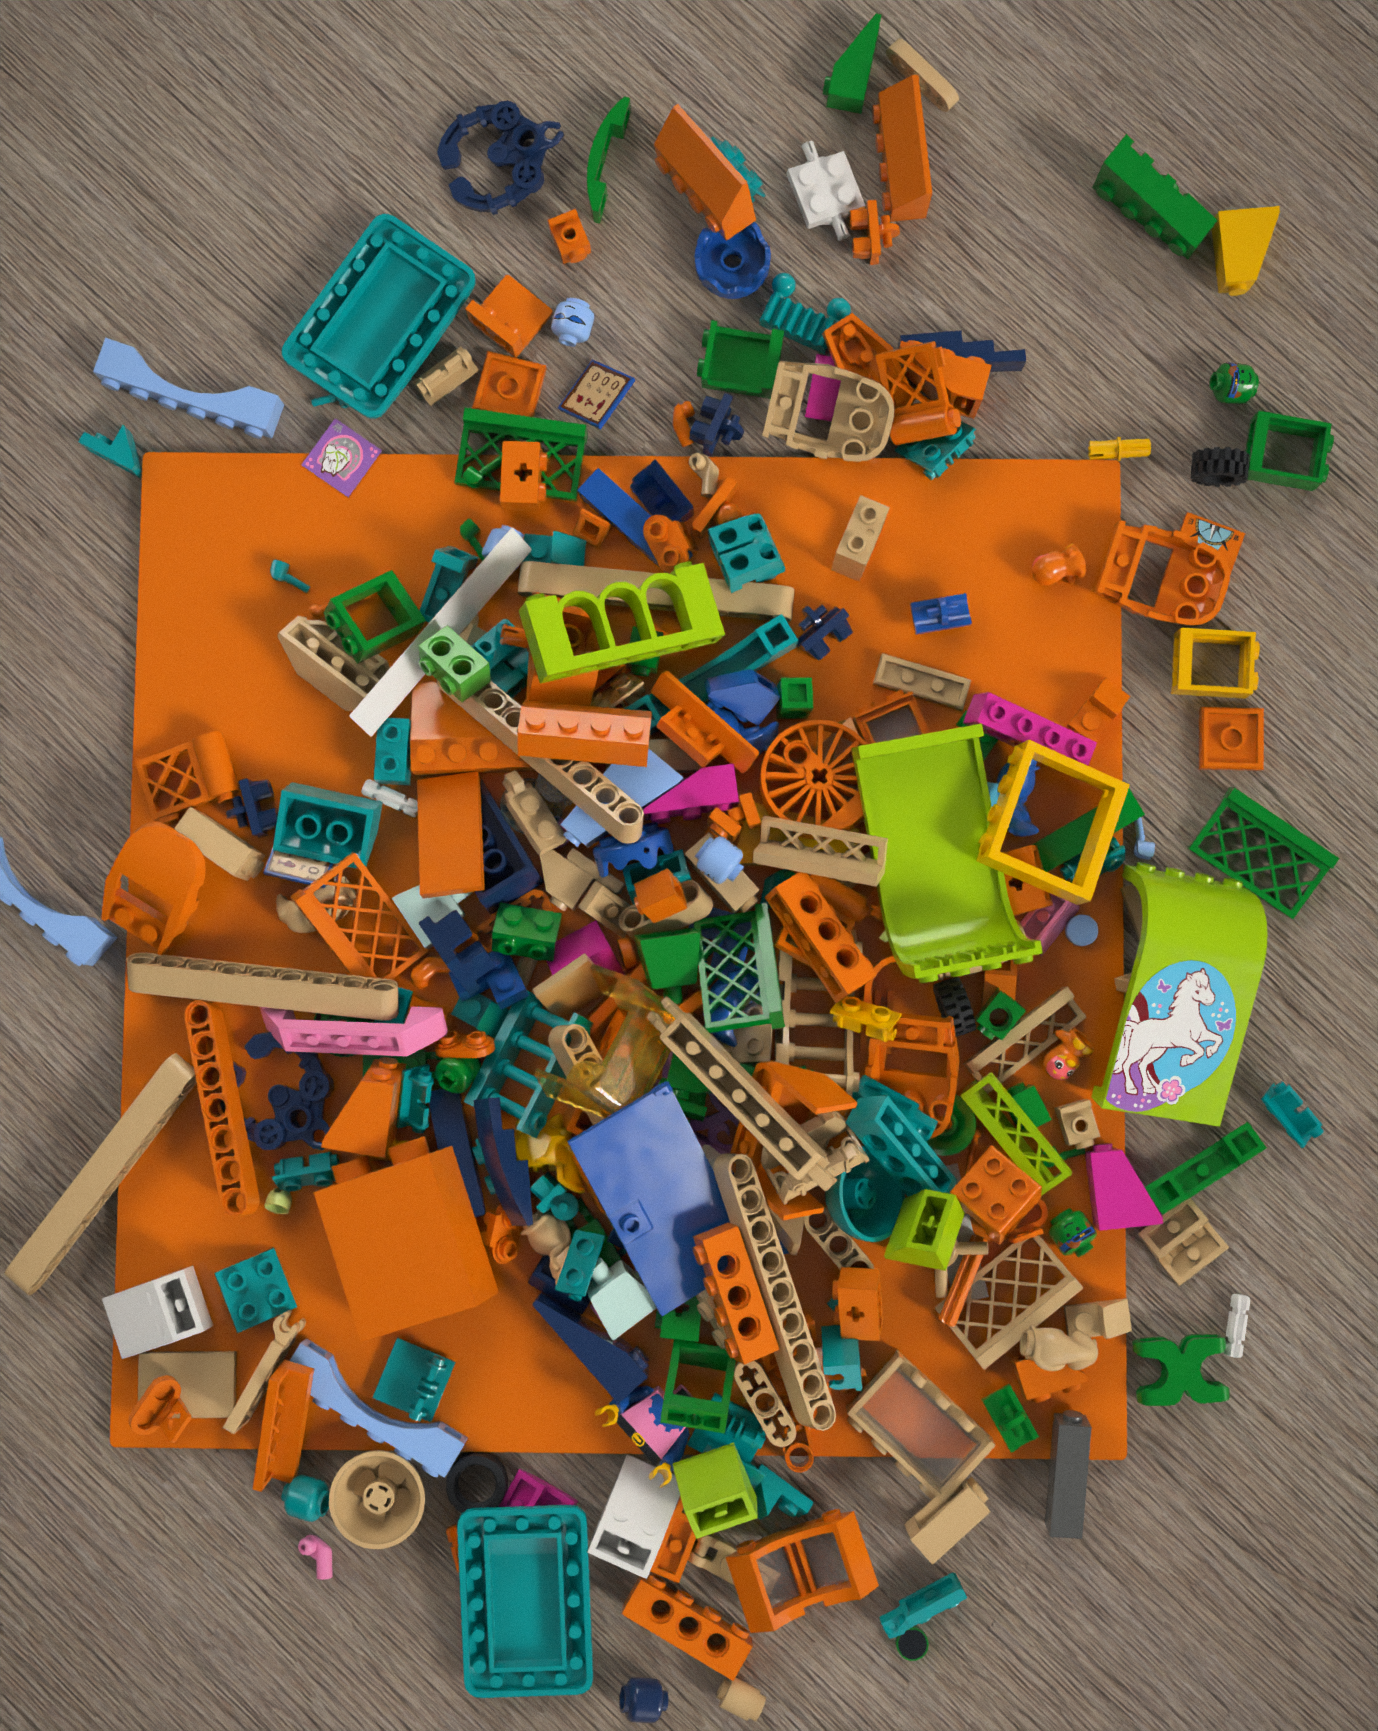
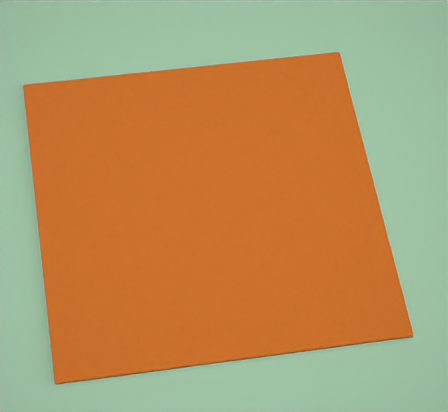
M146 452L142 458L130 836L146 823L160 822V820L152 819L135 761L190 742L199 735L213 731H221L223 733L238 784L240 780L247 778L253 782L262 780L271 782L274 797L259 801L262 811L273 808L279 811L281 791L292 782L371 799L364 796L361 790L367 779L375 781L374 768L377 731L370 737L349 717L353 711H345L300 677L294 670L278 639V633L297 616L307 617V620L326 622L324 611L318 616L310 614L309 609L312 605L320 606L327 604L331 598L391 570L420 610L436 563L431 561L435 549L453 546L479 557L473 546L460 534V526L467 519H471L480 528L475 538L479 541L482 548L491 530L501 528L502 525L513 527L523 534L553 536V531H558L580 538L573 534V530L582 508L605 521L607 520L584 502L579 493L576 502L546 498L545 502H540V511L503 510L500 504V491L483 488L473 489L469 486L455 485L454 481L459 456L457 454H379L351 495L347 497L301 465L309 453ZM480 455L479 459L486 466L499 455ZM553 455L548 458L547 471H543L548 478L562 468ZM558 455L565 465L576 458V455ZM583 456L579 487L599 468L651 516L664 515L671 519L672 522L676 520L685 523L699 549L696 552H692L693 556L689 561L692 562V565L704 563L708 578L725 580L721 567L718 565L709 544L708 531L702 539L692 534V523L711 498L701 496L703 480L689 466V458L691 456ZM709 457L719 469L717 489L728 476L737 482V491L729 502L738 506L742 517L751 514L762 515L785 566V572L778 574L776 578L765 582H756V580L750 582L784 585L795 589L792 620L787 621L797 638L805 632L798 624L806 618L802 613V609L806 606L815 611L819 606L823 605L828 612L835 606L840 610L844 608L850 615L846 620L853 631L851 635L841 642H838L830 632L822 638L830 648V652L821 660H815L806 651L796 647L756 671L775 683L776 686L780 678H812L814 708L807 719H776L775 704L759 726L765 727L777 721L779 723V735L789 727L805 721L828 720L840 722L847 720L849 717L853 720L854 715L858 714V708L874 702L875 706L887 702L885 697L896 691L873 685L882 653L971 680L962 711L914 697L930 733L959 728L956 726V723L963 713L968 710L974 694L990 692L1071 730L1067 727L1068 723L1105 677L1122 689L1121 607L1093 592L1110 545L1114 525L1121 520L1120 463L1117 460L953 459L954 464L951 466L946 464L948 468L939 478L930 480L923 472L925 468L907 458H872L867 461L854 462L844 461L843 458L828 457L827 459L819 457ZM473 460L464 467V472L469 466L474 467L478 471L482 468L476 460ZM575 466L569 469L572 474H574ZM500 467L491 475L497 482L501 483ZM566 472L552 482L558 491L571 493L572 480ZM529 473L526 474V475H525L524 477H522L521 479H522L523 481H526V477L529 476ZM488 476L485 478L486 481H491ZM549 485L546 486V489L552 490ZM862 495L890 508L859 582L831 569L838 546L859 497ZM614 526L610 529L600 548L589 542L586 543L584 566L666 573L632 545L626 536ZM1072 543L1078 547L1086 563V572L1083 578L1076 576L1073 584L1068 583L1066 576L1049 586H1043L1036 582L1032 575V564L1037 557L1052 551L1061 553ZM479 557V559H478V561H477V564H476L475 569H476V568L480 565V563L482 562L481 559H480V557ZM273 560L289 564L287 574L310 586L309 591L305 593L290 583L273 579L270 573ZM520 565L477 613L479 617L477 627L488 632L503 619L509 620L515 627L523 628L519 609L528 597L517 594ZM475 569L469 570L467 578L473 573ZM377 593L372 594V598L369 601L360 600L345 607L367 641L399 626ZM966 593L972 621L970 626L915 635L910 608L912 602ZM605 605V611L616 646L629 644L633 626L637 627L631 608ZM649 609L655 630L663 632L664 635H669V633L661 630V626L666 616L678 620L676 612ZM720 616L725 635L714 644L660 656L657 674L649 673V677L635 675L645 683L642 685L645 689V692L641 694L642 697L652 694L651 689L665 670L669 671L679 680L732 648L752 634L755 629L769 621ZM426 621L417 635L379 653L381 657L388 661L390 668L429 622ZM624 664V669L617 675L621 673L627 674L631 672V669L626 668V664ZM425 674L418 683L437 682V679L432 675L428 676ZM610 681L599 690L600 693L611 686L609 684ZM412 690L388 718L411 720ZM625 699L622 700L626 706H629ZM620 704L615 706L616 708L623 709ZM725 706L722 707L723 709L732 712V710L726 708ZM907 706L867 723L875 743L919 735ZM1121 710L1096 739L1095 742L1097 744L1088 766L1123 781ZM737 718L738 722L744 725V728L757 726L750 721L745 723ZM658 730L650 735L649 740L670 738L661 730ZM817 731L805 732L811 750L814 751L817 744ZM823 731V742L832 734L831 732ZM798 735L791 737L788 741L799 740ZM1000 740L997 741L983 761L987 782L997 783L998 773L1007 763L1008 756L1012 755L1015 747ZM780 745L774 754L783 757L784 748ZM188 751L179 754L173 765L184 772L187 771L191 763ZM766 751L755 759L745 773H741L734 767L739 799L738 807L742 806L739 796L749 792L752 793L755 803L763 804L759 792V771ZM796 752L789 755V759L793 763L805 761V757L800 753ZM719 754L705 767L731 763ZM169 758L164 759L162 761L167 763ZM1037 761L1036 765L1040 766V769L1035 771V786L1024 805L1027 807L1031 822L1039 829V832L1034 835L1020 837L1009 833L1007 830L1000 852L1003 853L1032 845L1099 805L1103 790ZM157 762L147 765L149 778L158 782L165 766ZM589 762L600 773L603 774L606 771V763ZM769 762L766 772L787 773L784 768ZM171 770L164 786L177 792L184 776ZM537 771L517 772L523 779L524 784L530 782L532 785V781L536 782L541 776ZM510 772L479 773L500 810L502 805L507 808V800L503 797L507 790L502 782L505 778L504 775ZM411 773V786L380 784V787L384 785L406 795L407 799L413 798L417 800V780L448 775L416 776ZM679 773V774H680V775L684 778V780H685V779H687L688 777H690L691 775H693L694 773ZM541 777L539 780L545 781V778ZM813 778L814 784H816L819 781L821 783H824V780L822 778ZM189 780L183 796L191 800L202 796L198 783ZM766 781L768 792L795 783ZM541 783L540 787L545 790H547L549 787L547 784ZM552 788L555 794L559 793L557 788ZM161 790L157 798L160 811L169 808L174 798L173 795L164 790ZM240 791L239 793H237V794H235V795H236V796H241L242 804H243V806H245L244 800H243V797H242V793H241V791ZM547 791L539 793L541 798L548 796ZM799 791L773 799L772 801L780 809ZM807 796L798 802L790 812L799 814ZM549 797L546 806L551 807L555 799ZM558 797L556 799L557 802H560L561 808H564L565 805L562 798ZM831 798L837 812L841 807ZM180 799L178 804H181L185 801ZM813 799L806 816L814 817L815 799ZM822 799L821 819L827 821L830 817ZM213 800L193 807L217 821L266 856L262 860L264 866L255 878L250 877L246 881L231 875L203 855L206 873L204 883L199 887L197 899L200 902L196 911L190 915L187 921L188 925L184 931L172 940L171 943L175 945L173 949L164 955L350 975L317 931L310 933L293 932L285 923L280 921L276 909L277 895L282 894L289 901H293L290 896L309 885L264 874V869L273 848L276 828L267 831L268 836L258 838V835H252L248 816H246L248 827L239 828L237 818L227 819L226 811L234 808L232 801L218 804L217 800ZM566 800V806L570 805L571 801ZM572 803L571 806L561 811L549 810L554 817L565 820L576 807V804ZM382 804L378 833L366 868L395 906L396 904L392 900L394 896L420 885L418 815L411 817L404 814L403 810L398 811ZM507 808V813H503L507 821L514 822L515 827L512 828L544 881L540 856L536 853L525 834L522 833V829ZM187 810L179 812L180 819L166 823V825L174 829ZM712 812L701 813L702 818L684 821L683 816L670 817L671 822L658 824V827L667 828L671 838L678 840L683 845L686 853L705 836L704 832L708 828V817ZM643 815V825L652 823L651 820H645ZM744 821L738 824L743 827ZM862 821L856 828L859 829L858 833L867 834L866 826ZM1122 828L1113 833L1120 846L1123 845ZM740 831V834H739V836L737 837V839L733 842V844H734L735 846H737V847H738V843H739L741 831ZM569 841L564 847L553 850L567 859V855L574 848L595 863L593 848L599 844V841L588 848L583 843L576 847ZM869 845L861 847L860 851L864 855L870 851ZM633 859L630 860V862L627 865L637 863L639 861ZM608 861V873L625 884V888L617 896L632 906L633 903L627 890L623 870H617ZM687 862L692 880L697 882L712 898L713 907L731 912ZM1063 863L1048 871V873L1066 880L1060 872V869L1064 867ZM1123 864L1113 872L1107 871L1099 876L1091 901L1079 904L1080 909L1075 914V916L1088 915L1096 921L1098 935L1093 943L1086 946L1072 944L1067 939L1064 928L1042 956L1039 954L1033 955L1032 962L1017 964L1015 1001L1026 1010L1021 1018L1061 987H1068L1075 996L1073 1000L1086 1015V1018L1073 1028L1083 1033L1094 1047L1089 1058L1082 1057L1080 1066L1068 1079L1058 1080L1052 1078L1046 1072L1043 1065L1046 1054L1062 1043L1058 1039L1001 1083L1006 1090L1021 1082L1025 1086L1029 1084L1035 1086L1052 1119L1037 1127V1129L1051 1146H1055L1059 1154L1076 1147L1075 1144H1065L1054 1108L1082 1099H1089L1091 1101V1108L1100 1133V1137L1093 1139L1094 1145L1112 1143L1113 1149H1120L1125 1154V1112L1103 1109L1091 1098L1094 1086L1102 1087L1124 1004V992L1116 989L1114 978L1124 975L1123 895L1120 890L1123 887ZM767 865L744 866L742 871L759 889V893L756 896L758 899L757 904H760L765 879L782 870V868ZM346 867L343 869L342 877L345 876L352 884H358L360 871L357 868ZM364 877L363 885L371 886ZM128 878V893L169 917L173 905ZM1019 879L1015 880L1016 886H1022L1023 883H1026ZM545 882L532 889L541 890L545 892L549 896V898L552 897V895H550L546 891ZM858 883L852 889L868 898L874 886ZM362 889L360 907L376 909L378 894L373 890ZM475 892L458 903L466 914L463 919L471 932L498 912L496 911L490 915L479 901ZM533 896L530 899L532 904L529 908L543 910L542 903L545 902L544 898L537 899ZM383 902L382 909L389 910ZM551 903V912L562 913L557 941L595 921L594 918L586 914L578 906L574 911L569 907L563 911ZM802 904L801 908L805 912L809 913L808 908L804 904ZM755 905L749 911H755ZM769 909L775 944L780 933V927L783 924L773 909ZM349 910L342 919L335 921L338 927L351 928L354 911ZM359 911L357 929L373 931L376 913ZM1027 913L1014 915V917L1021 922ZM381 914L379 931L395 933L396 918L393 915ZM867 914L861 922L856 920L852 930H856L857 942L863 943L862 954L870 960L872 966L882 959L893 956L889 942H884L879 938L885 930L883 923ZM598 922L626 975L631 969H624L616 940L622 939V937ZM401 926V933H400V934H407L406 931H405V930L403 929V927ZM127 931L126 959L135 953L157 954L158 949ZM482 931L478 934L480 936L479 942L482 945H485L487 948L492 945L490 943L492 932L485 934ZM343 932L345 936L350 940V933ZM356 933L355 949L360 952H370L372 935ZM626 934L625 937L630 938L638 962L640 957L636 942ZM378 936L375 953L392 955L394 938ZM400 938L397 955L408 957L418 947L411 939ZM470 938L457 946L455 951L460 953L471 945ZM434 946L393 979L398 983L399 988L413 991L412 995L418 996V999L448 1007L447 1016L452 1017L449 1030L457 1031V1034H470L479 1031L474 1026L451 1014L460 997L449 973H435L429 979L428 986L422 989L416 988L412 984L410 975L413 968L426 957H441ZM774 946L779 976V949ZM749 948L744 961L746 964L755 955V952ZM714 951L706 959L708 965H711ZM510 955L517 967L521 956ZM362 956V958L368 964L369 957ZM794 957L792 958V974H797V977L819 978L810 966ZM374 959L373 972L378 978L389 972L391 959ZM396 960V965H398L402 961ZM538 960L526 988L527 991L533 994V988L552 976L546 960ZM127 961L125 966L120 1119L156 1071L172 1054L177 1053L193 1066L184 1011L190 1002L197 1000L130 991L128 988ZM897 963L888 964L877 973V976L873 979L871 989L894 991L893 1011L941 1017L933 985L951 978H945L944 976V979L940 981L919 983L918 978L914 979L905 976ZM984 971L959 976L969 998L974 1018L981 1010ZM697 976L695 984H691V992L701 985L700 976ZM620 978V979L614 981V982H613L614 986H615L622 978ZM647 984V996L663 995V988L652 989ZM687 985L682 986V995H687ZM490 988L480 993L496 1002ZM643 988L635 996H643ZM860 988L854 992V997L858 999ZM611 990L581 1009L577 1014L585 1018ZM797 990L796 993L791 992L790 1009H796L797 1013L831 1014L830 1010L836 1004L828 991ZM881 996V1006L886 1007V997ZM630 1000L625 1006V1011L643 1018V1000ZM647 1000V1016L651 1011L658 1014L665 1011L663 1004H661L662 1000ZM207 1001L218 1004L221 1007L232 1060L246 1070L245 1080L238 1088L243 1116L246 1120L249 1117H253L257 1124L264 1119H274L275 1112L268 1100V1091L277 1084L286 1085L300 1091L299 1082L303 1074L306 1073L304 1069L298 1066L302 1060L294 1052L287 1054L284 1049L277 1047L268 1057L258 1060L251 1058L244 1047L246 1043L256 1034L269 1032L266 1029L260 1007ZM1066 1003L1055 1012L1054 1022L1066 1024L1076 1015ZM543 1005L542 1009H544V1010L550 1012V1011ZM204 1008L200 1014V1019L202 1023L207 1018L206 1008ZM294 1011L296 1020H314L316 1014ZM703 1011L693 1016L702 1026L705 1024ZM536 1020L528 1037L534 1039L536 1036H542L549 1043L548 1037L553 1028ZM977 1021L975 1022V1031L956 1037L960 1058L956 1094L959 1096L965 1087L975 1080L963 1063L997 1037L995 1036L991 1040L977 1029L980 1024ZM647 1022L652 1028L648 1035V1040H656L662 1033L651 1022ZM610 1023L600 1032L602 1036H604ZM1039 1024L1032 1029L1029 1041L1042 1043L1046 1040L1049 1025ZM795 1025V1028H789V1042L795 1043V1046L844 1048V1028ZM1054 1026L1053 1034L1056 1030H1059L1061 1027ZM772 1029L771 1061H775V1029ZM853 1031L854 1072H859L860 1080L862 1075H865L869 1052H859L860 1033ZM590 1034V1038L597 1049L600 1042ZM866 1036V1046H869L870 1036ZM1023 1036L1019 1040L1025 1041V1036ZM209 1039L206 1044L208 1053L213 1049L212 1039ZM431 1043L420 1050L435 1052V1043ZM1014 1043L1006 1049L1005 1061H1019L1023 1057L1024 1044ZM648 1044V1052L651 1050L653 1044ZM644 1045L634 1066L644 1057ZM1029 1045L1028 1053L1037 1046ZM891 1047V1054H886L885 1068L946 1075L947 1053ZM521 1049L514 1066L541 1079L549 1061ZM318 1053V1057L326 1072L331 1075L334 1081V1090L331 1096L325 1099L323 1120L329 1127L332 1126L363 1078L362 1054L338 1057L330 1053ZM484 1057L478 1058L483 1063ZM656 1057L646 1079L661 1080L664 1064L663 1058ZM427 1059V1064L430 1065L429 1071H435L436 1065L441 1060ZM794 1059V1062H789L791 1066L800 1067L805 1065L807 1070L813 1069L815 1072L822 1074L844 1075V1061ZM990 1062L978 1072L982 1077L990 1072L995 1077H998L999 1063ZM1004 1064L1003 1072L1012 1065ZM217 1069L213 1072L212 1081L214 1084L218 1082L219 1072ZM630 1071L620 1091L625 1101H627L640 1072L635 1076ZM507 1077L499 1094L526 1108L535 1090ZM567 1078L547 1116L548 1120L558 1113H561L563 1117L575 1094ZM434 1079L431 1091L442 1089L438 1080ZM196 1083L119 1184L115 1293L193 1265L213 1323L212 1327L201 1333L146 1352L236 1351V1403L269 1345L275 1339L273 1323L278 1316L237 1333L214 1273L274 1248L297 1305L296 1308L290 1310L292 1313L288 1318V1323L290 1326H293L302 1318L306 1319L305 1327L298 1332L296 1340L284 1360L290 1361L299 1344L306 1338L334 1355L338 1369L347 1385L360 1400L373 1410L390 1418L405 1422L431 1423L424 1419L415 1421L409 1418L410 1413L372 1398L398 1337L456 1362L432 1422L442 1421L468 1437L460 1452L644 1454L617 1423L602 1427L608 1421V1414L604 1411L601 1415L595 1416V1411L598 1408L609 1405L614 1398L532 1305L542 1291L531 1286L528 1281L542 1255L532 1248L527 1235H520L518 1254L506 1264L492 1261L488 1255V1246L484 1245L499 1291L495 1296L476 1307L360 1342L314 1195L315 1191L329 1186L318 1187L308 1185L302 1186L298 1191L290 1192L292 1204L288 1214L270 1212L264 1205L269 1192L278 1188L272 1180V1176H276L274 1164L279 1163L280 1159L303 1156L304 1167H308L309 1155L326 1152L338 1154L339 1164L363 1157V1154L327 1148L324 1150L313 1149L303 1140L286 1142L284 1146L277 1150H263L255 1142L248 1139L260 1204L255 1213L249 1216H228L222 1211L219 1202ZM471 1083L470 1087L465 1092L461 1093L463 1101L466 1098L473 1083ZM650 1086L644 1089L641 1093V1097L650 1092L651 1089H653L656 1086ZM993 1089L988 1095L994 1103H997V1092ZM706 1094L705 1107H707L705 1117L719 1112L712 1104L709 1094ZM463 1102L465 1118L469 1123L472 1146L475 1147L477 1146L475 1139L479 1138L475 1108ZM219 1103L218 1112L220 1115H222L223 1111ZM426 1103V1106L429 1107V1126L425 1129V1132L420 1134L414 1133L411 1126H406L398 1129L396 1139L397 1141H411L425 1136L429 1150L433 1152L438 1150L430 1105ZM303 1110L297 1116V1121L302 1127L307 1122V1115ZM501 1110L502 1130L514 1129L515 1137L516 1121L518 1118ZM1002 1111L1014 1128H1016L1009 1112ZM975 1115L976 1126L982 1129L983 1134L978 1138L973 1165L991 1145L1013 1162ZM730 1119L725 1121L730 1130L729 1136L725 1131L717 1133V1139L726 1145L733 1143L737 1131V1126ZM950 1120V1123L948 1124V1126H947L946 1129H950V1128H951V1126H952V1121H951V1120ZM1083 1120L1076 1122V1130L1081 1132L1085 1129L1086 1124ZM709 1128L696 1132L708 1137ZM317 1130L314 1133V1140L322 1142L325 1132ZM229 1131L224 1136V1142L227 1147L232 1141ZM845 1131L831 1138L827 1148L833 1146L834 1149L840 1147L841 1141L848 1136L847 1132ZM856 1136V1138H857V1140L859 1141L860 1145H861V1146H865V1145L861 1142V1140ZM1022 1136L1031 1149L1037 1153L1038 1143L1033 1137ZM971 1143L957 1154L949 1156L937 1155L946 1166L958 1164L961 1179L965 1175ZM1093 1145L1086 1147L1085 1151H1093ZM1085 1154L1068 1158L1064 1162L1071 1169L1072 1175L1041 1196V1199L1048 1208V1218L1042 1226L1038 1227L1042 1228L1044 1232L1039 1236L1083 1287L1080 1292L1063 1306L1126 1298V1228L1101 1231L1095 1229L1097 1236L1091 1242L1094 1248L1079 1258L1075 1253L1069 1256L1063 1255L1048 1234L1052 1226L1050 1221L1068 1208H1071L1073 1211H1082L1093 1225ZM370 1161L373 1171L393 1165L391 1161ZM235 1163L230 1168L233 1178L238 1173V1167ZM485 1163L482 1165L478 1164L485 1210L495 1214L501 1203L497 1194L491 1195L484 1177L488 1176L489 1173ZM1056 1165L1048 1168L1054 1177L1061 1172ZM548 1168V1172L557 1180V1171H549ZM532 1169V1173H529L530 1188L547 1172H542V1169H539L538 1172H533ZM819 1185L810 1189L809 1193L827 1208L825 1191ZM570 1189L566 1191L576 1196L577 1199L581 1198L580 1193L573 1192ZM530 1190L533 1215L539 1210L537 1206L541 1200ZM241 1194L236 1199V1205L240 1210L244 1205V1199ZM590 1209L595 1219H599L609 1236L613 1227L605 1214L596 1213ZM579 1211L573 1217V1221L578 1229L588 1224ZM824 1213L809 1216V1225L814 1228L823 1226L826 1221ZM970 1216L974 1234L982 1236L988 1241L989 1254L983 1255L981 1260V1267L983 1268L1007 1249L1011 1243L1008 1242V1239H1005L1000 1245L997 1244L986 1234L985 1229ZM480 1217L477 1220V1225L481 1234L483 1231H487L488 1225L484 1224L483 1218ZM803 1225L801 1245L797 1255L789 1253L784 1254L803 1314L806 1315L808 1313L814 1319L817 1341L813 1344L815 1348L822 1347L821 1326L835 1325L834 1311L828 1306L827 1302L832 1298L833 1281L839 1280L841 1270L807 1231L805 1225ZM891 1235L879 1242H866L851 1237L870 1259L874 1269H880L883 1312L880 1340H858L861 1369L864 1368L866 1371L868 1383L886 1365L898 1349L993 1438L996 1446L985 1458L1050 1459L1054 1413H1063L1066 1410H1074L1086 1415L1092 1427L1089 1460H1124L1126 1458V1333L1110 1339H1105L1103 1336L1090 1337L1092 1340L1096 1339L1098 1357L1095 1363L1081 1369L1087 1375L1088 1382L1081 1383L1082 1387L1079 1390L1069 1393H1063L1062 1390L1050 1393L1051 1398L1037 1403H1033L1032 1399L1027 1401L1021 1393L1010 1359L1021 1355L1020 1341L984 1370L952 1329L939 1321L940 1314L936 1311L935 1307L946 1298L936 1297L934 1268L886 1259L884 1254ZM842 1236L833 1237L829 1244L830 1249L833 1252L843 1251L847 1244L846 1239ZM1030 1238L1021 1245L1020 1258L1039 1261L1040 1247L1033 1238ZM1017 1249L1007 1257L1017 1258ZM1044 1253L1043 1261L1052 1262ZM624 1254L622 1259L634 1270L635 1267L628 1254ZM1002 1260L997 1264L996 1279L1015 1281L1016 1262ZM856 1261L851 1265V1268H867V1264L864 1261ZM1020 1262L1018 1281L1037 1283L1039 1264ZM1043 1265L1041 1284L1056 1285L1064 1278L1056 1266ZM993 1269L986 1273L984 1277L992 1278ZM948 1278V1293H949L951 1287H950L949 1278ZM985 1281L989 1297L977 1300L990 1301L992 1282ZM995 1282L994 1302L1013 1304L1014 1284ZM1018 1285L1017 1304L1028 1306L1036 1301L1037 1287ZM737 1286L730 1289L728 1293L729 1302L737 1298ZM1041 1288L1040 1297L1050 1289ZM590 1301L581 1315L605 1328L601 1320L590 1308L592 1304ZM967 1302L964 1303L958 1318L959 1321H966ZM971 1302L969 1322L988 1324L990 1305ZM681 1304L676 1308V1312L682 1313L683 1307H689V1305ZM993 1305L992 1325L1006 1326L1011 1322L1012 1307ZM1061 1306L1036 1328L1060 1329L1067 1335L1064 1307ZM656 1308L619 1337L627 1341L633 1348L639 1346L650 1359L647 1362L649 1364L648 1378L638 1387L647 1385L655 1388L660 1386L665 1392L674 1339L660 1338L661 1329L655 1328ZM1016 1308V1317L1025 1309ZM702 1316L699 1341L696 1343L718 1346L712 1336V1332L715 1331L710 1321L707 1322ZM747 1317L739 1322L738 1328L748 1322ZM956 1324L957 1327H958V1328L962 1331V1333L964 1334V1333H965V1325H963V1324ZM969 1325L968 1340L977 1350L987 1341L988 1327ZM991 1328V1337L1001 1329ZM113 1334L110 1415L111 1446L121 1448H259L267 1390L249 1422L235 1434L223 1428L228 1418H191L175 1443L168 1441L160 1426L156 1431L148 1435L134 1433L129 1425V1415L138 1403L139 1354L122 1359ZM679 1363L674 1390L682 1384L694 1398L711 1400L714 1393L722 1396L726 1371ZM746 1365L743 1367V1374L740 1377L750 1380L753 1389L748 1390V1392L752 1394L756 1388L765 1386L766 1383L762 1381L758 1385L754 1377V1373L758 1370L756 1368L750 1369ZM897 1370L862 1406L917 1458H964L976 1444ZM733 1377L730 1401L742 1407L740 1398L744 1397L736 1383L735 1377ZM1007 1384L1011 1385L1039 1436L1012 1453L981 1400ZM844 1391L831 1394L836 1411L835 1422L828 1430L824 1431L810 1428V1439L814 1456L893 1457L889 1452L885 1455L882 1454L871 1443L873 1437L865 1430L860 1433L847 1420L849 1415L847 1414L846 1406L861 1391L850 1394L844 1393ZM310 1395L302 1450L394 1451L395 1447L385 1441L384 1443H378L367 1435L368 1431L358 1424L354 1427L340 1419L341 1414L332 1408L326 1410L319 1407L312 1401L314 1397ZM786 1408L788 1412L793 1411L792 1408ZM817 1408L814 1411L813 1418L817 1415ZM774 1415V1416H772V1417H770V1418H765V1419L769 1421V1420L772 1418V1420H773V1422H774V1424H775V1426H776V1431H775L773 1434H774V1436H776V1435H778V1430H777V1425H776V1420H775V1415ZM172 1418V1430L177 1427L180 1418ZM687 1427L689 1430L688 1441L692 1436L695 1428ZM766 1435L761 1449L758 1448L754 1455L784 1456L783 1447L772 1444ZM686 1444L684 1455L701 1454V1452ZM795 1448L791 1451L790 1456H808V1452L803 1448Z

